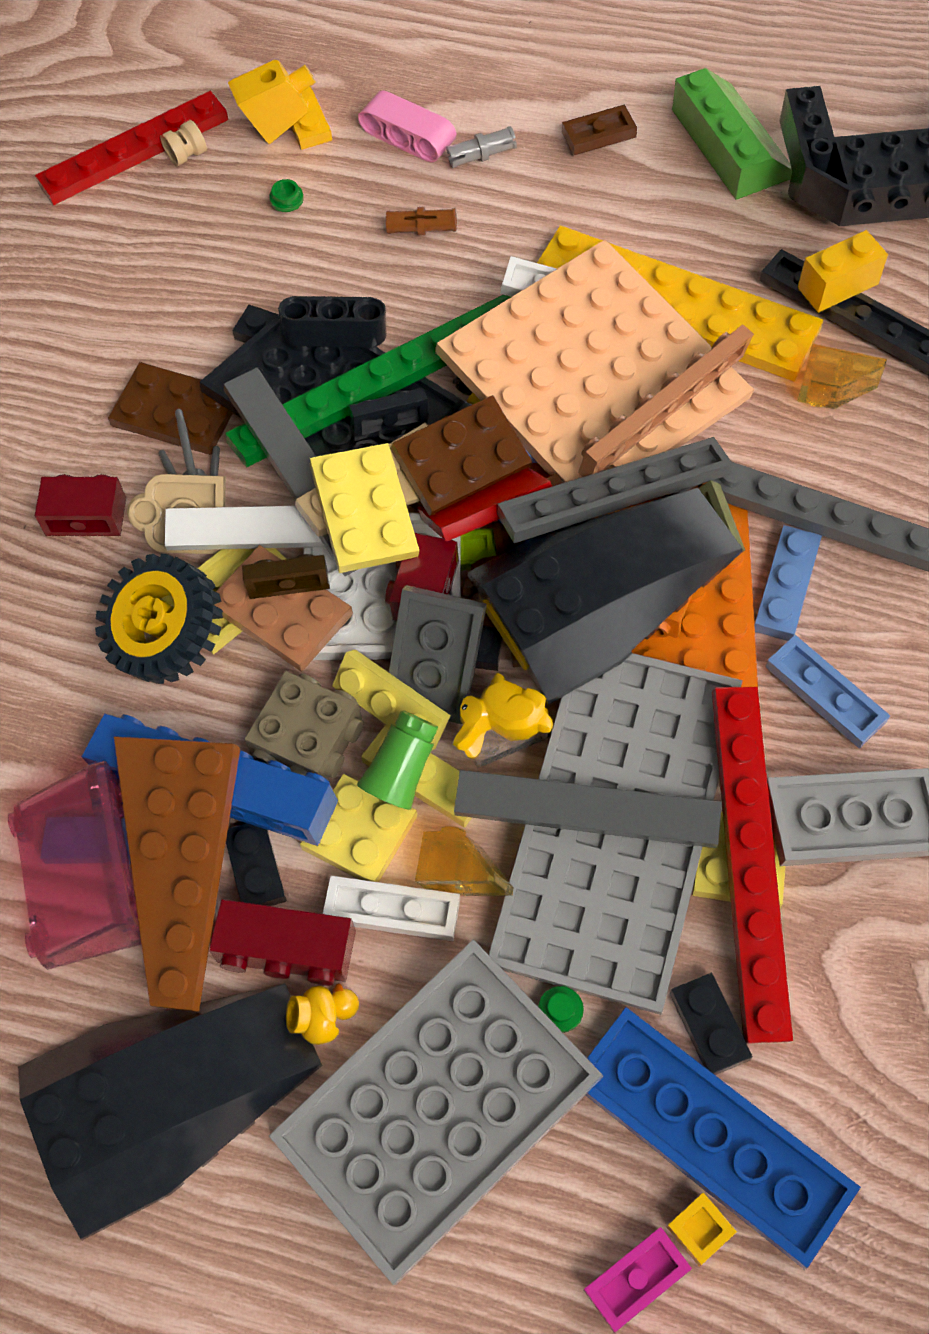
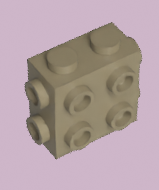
M285 671L244 740L251 756L256 761L265 764L269 760L277 761L289 767L294 773L305 776L307 772H312L328 780L330 777L335 778L344 762L343 753L349 742L355 743L359 738L364 721L361 717L359 704L347 692L342 690L332 692L321 687L317 680L306 674L296 676Z

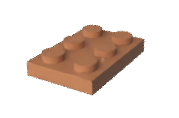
M259 545L216 591L220 594L222 602L215 604V606L223 610L224 619L303 672L353 615L352 606L328 590L249 599L243 581L242 565L254 564L259 560L265 559L281 560Z

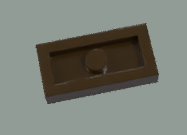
M303 554L294 559L279 561L265 559L259 560L254 564L242 565L243 581L249 599L330 589L329 574L324 555Z

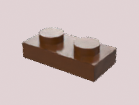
M624 104L562 122V134L573 155H578L636 138L637 126Z

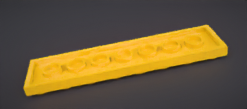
M560 225L537 263L558 269L603 240ZM609 243L711 347L723 333L728 332L731 334L743 324L754 335L743 357L738 361L795 382L822 328L823 319Z

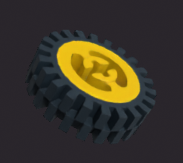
M161 553L159 557L155 554L146 555V562L140 558L131 561L134 571L126 567L118 571L123 579L121 583L113 579L108 583L107 587L115 592L112 597L102 594L99 602L108 606L107 611H97L96 620L105 623V625L95 627L96 636L104 639L98 643L100 650L108 654L105 657L106 660L115 665L116 669L146 682L151 681L156 684H164L165 679L172 683L179 680L178 673L188 676L194 672L189 662L199 666L205 662L206 658L199 653L202 648L211 652L216 644L207 640L209 633L220 635L221 627L213 623L212 619L223 618V610L215 606V604L222 601L220 594L213 591L216 587L213 581L208 579L207 575L201 570L176 556L174 558L169 554ZM172 595L174 606L160 599ZM144 632L159 639L147 643Z

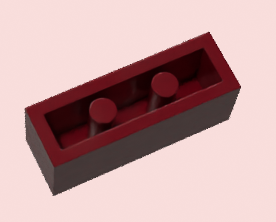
M221 899L209 952L216 962L220 963V968L227 971L245 973L248 967L264 970V975L276 979H289L290 974L307 976V981L313 984L332 986L334 980L342 982L347 980L356 929L352 918Z

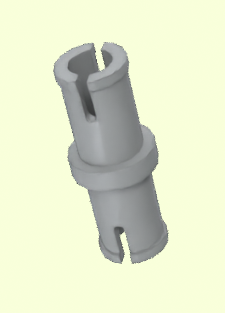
M509 126L486 135L478 133L474 135V139L446 146L447 154H450L448 159L451 167L456 168V166L478 159L483 162L489 160L490 155L517 148L516 140L513 141L516 137L512 127Z

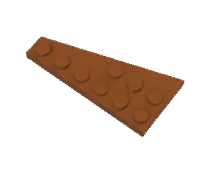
M114 737L150 1006L157 1008L199 1012L240 747L232 743Z

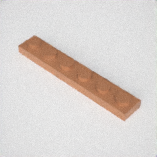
M743 324L731 334L728 332L723 333L715 341L711 350L706 354L703 352L698 353L681 375L678 373L672 374L662 385L660 392L655 396L651 393L646 395L636 406L634 413L629 417L625 415L620 416L612 424L608 434L602 439L599 437L593 438L581 452L583 460L578 473L585 477L610 467L740 360L754 334Z

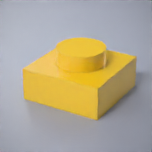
M704 1192L667 1225V1229L699 1267L737 1233Z

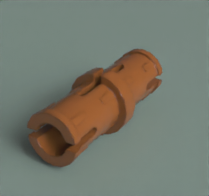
M417 207L415 211H386L387 233L418 232L420 236L432 231L456 232V208L425 210V207Z

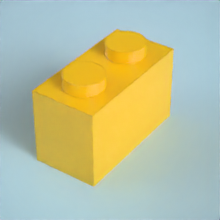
M865 230L806 257L798 289L819 313L878 285L888 253Z

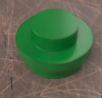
M282 179L272 186L269 199L271 206L277 211L291 212L302 205L304 195L302 189L295 181Z
M564 986L553 987L547 990L539 1001L538 1007L562 1033L575 1029L583 1018L584 1006L582 999L571 988Z

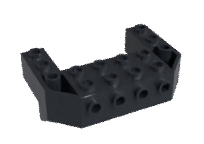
M821 86L786 89L779 122L792 169L788 189L789 198L838 226L929 218V128L835 137Z

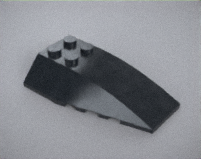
M695 488L530 538L473 569L467 575L482 600L489 601L525 658L527 672L541 694L546 697V702L549 705L622 664L644 639L648 640L659 629V625L674 611L678 612L687 604L689 597L700 587L704 588L742 553L743 548L699 488Z
M285 983L201 1002L199 1012L171 1009L105 1024L18 1066L20 1102L51 1189L80 1239L84 1240L173 1194L184 1184L183 1181L201 1166L207 1165L238 1134L242 1135L272 1105L275 1107L323 1066L313 1044L304 1039L301 1033H290L287 1029L286 1009L291 995Z

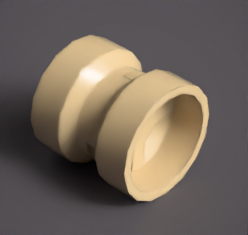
M192 120L180 125L178 131L173 132L170 130L160 136L167 156L176 167L187 162L189 156H198L207 151L204 137Z

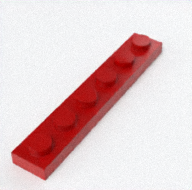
M210 90L36 174V180L50 202L56 205L164 152L165 150L160 139L162 134L170 130L173 132L178 131L180 125L189 120H192L201 133L228 121L227 110Z

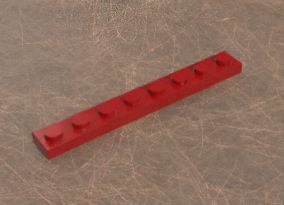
M715 687L712 691V703L743 1037L746 1044L792 1042L793 1032L758 687Z

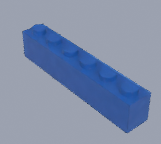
M104 713L81 757L96 774L120 782L114 737L192 740L180 737L177 732L165 726H157L156 729L144 726L141 721L129 715L123 714L118 718ZM194 737L193 741L210 742L200 737ZM240 750L230 818L318 846L338 803L330 782L316 773L307 772L305 776L294 773L289 767L277 761L269 760L267 764L256 761L251 755Z

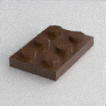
M139 362L110 413L108 420L112 427L182 447L175 411L181 409L187 427L191 450L212 455L213 447L217 445L233 412L201 392L200 381L202 379Z
M493 395L393 442L390 447L429 516L529 467L532 463L531 458Z

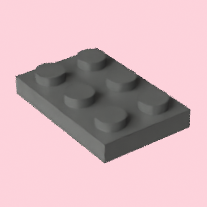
M406 585L402 589L389 673L451 715L448 721L462 724L460 720V707L463 699L466 696H470L487 604Z

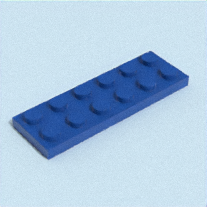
M625 1007L587 1058L600 1071L603 1078L585 1096L802 1269H807L861 1187Z

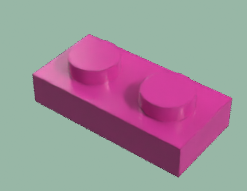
M660 1227L583 1291L613 1333H615L692 1268L662 1227Z

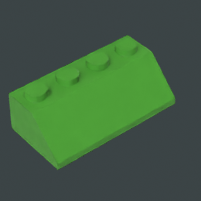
M707 68L676 78L672 111L736 200L791 179L792 169L790 162L731 83Z

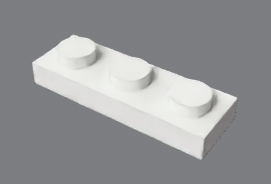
M330 876L323 914L352 918L354 926L358 928L454 941L460 894Z

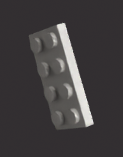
M929 768L767 778L772 833L780 866L929 856Z

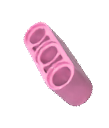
M379 91L358 114L359 124L368 134L431 163L435 162L444 153L446 146H449L456 139L457 135L454 126L446 118L387 91Z

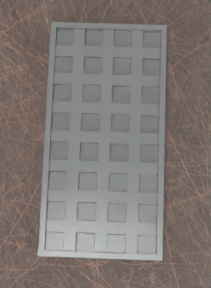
M632 653L622 664L561 698L539 780L714 801L719 780L712 691L715 687H741L743 680ZM525 825L489 956L504 971L549 984L568 987L574 991L661 1015L702 847Z

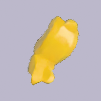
M496 673L491 680V684L484 689L480 698L470 695L463 699L460 707V720L463 726L454 738L453 745L458 750L464 751L468 758L476 759L480 755L484 735L488 730L492 729L509 741L527 740L539 732L550 733L553 728V721L548 715L549 710L545 708L546 697L534 689L527 688L525 690L514 683L506 681L503 675Z

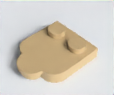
M157 475L147 483L145 493L136 495L129 502L127 508L128 519L136 529L145 532L147 543L158 552L216 554L221 549L167 551L165 547L166 509L225 507L226 476Z

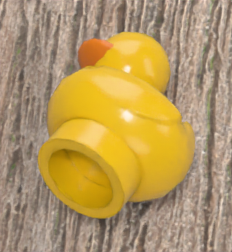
M340 983L334 986L332 994L326 987L313 986L304 992L302 996H291L286 1009L287 1029L290 1033H301L309 1043L316 1045L329 1043L337 1038L339 1034V1029L336 1027V1018L348 1020L356 1015L359 1009V999L352 990L343 988Z

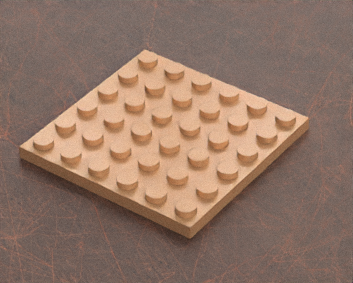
M604 240L437 343L435 352L480 401L493 395L527 452L550 476L557 473L566 483L582 478L578 473L583 460L581 452L593 438L599 437L602 439L608 434L610 427L620 416L625 415L629 417L635 412L636 406L646 395L651 393L655 396L661 391L662 385L672 374L678 373L681 375L698 353L703 352L706 354L712 347ZM730 367L606 470L681 447L750 399L754 389Z

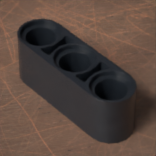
M292 296L284 299L278 307L281 337L290 346L376 347L382 344L387 336L386 307L377 298Z

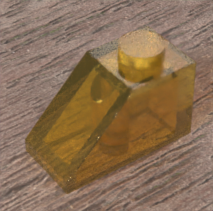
M812 344L797 401L815 407L836 409L877 389L887 359Z
M444 826L441 828V831L423 832L415 882L423 888L460 894V896H513L514 887L484 849L471 839L464 829Z

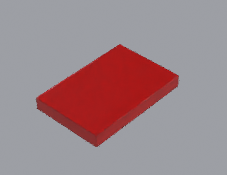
M527 467L431 516L428 515L423 505L417 507L421 520L448 542L500 519L497 515L498 503L550 488L552 485L548 479Z

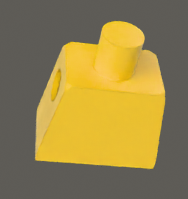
M272 60L228 82L238 107L268 144L275 141L307 113L308 107L301 92L316 83L312 73L305 64L291 74H288L279 60Z

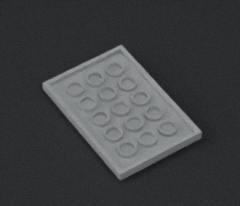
M473 939L279 1125L269 1137L393 1285H397L603 1078V1075Z

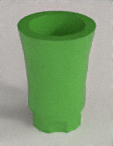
M401 711L395 725L391 724L381 747L368 769L358 781L357 786L387 803L411 810L417 785L434 746L432 741L438 726L414 714Z

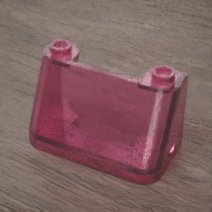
M105 760L89 764L17 801L14 804V812L8 813L10 831L14 838L17 837L30 924V932L25 933V944L30 958L37 957L40 964L47 970L142 944L139 921L137 919L135 891L133 889L121 822L124 812L121 807L123 801L120 781Z

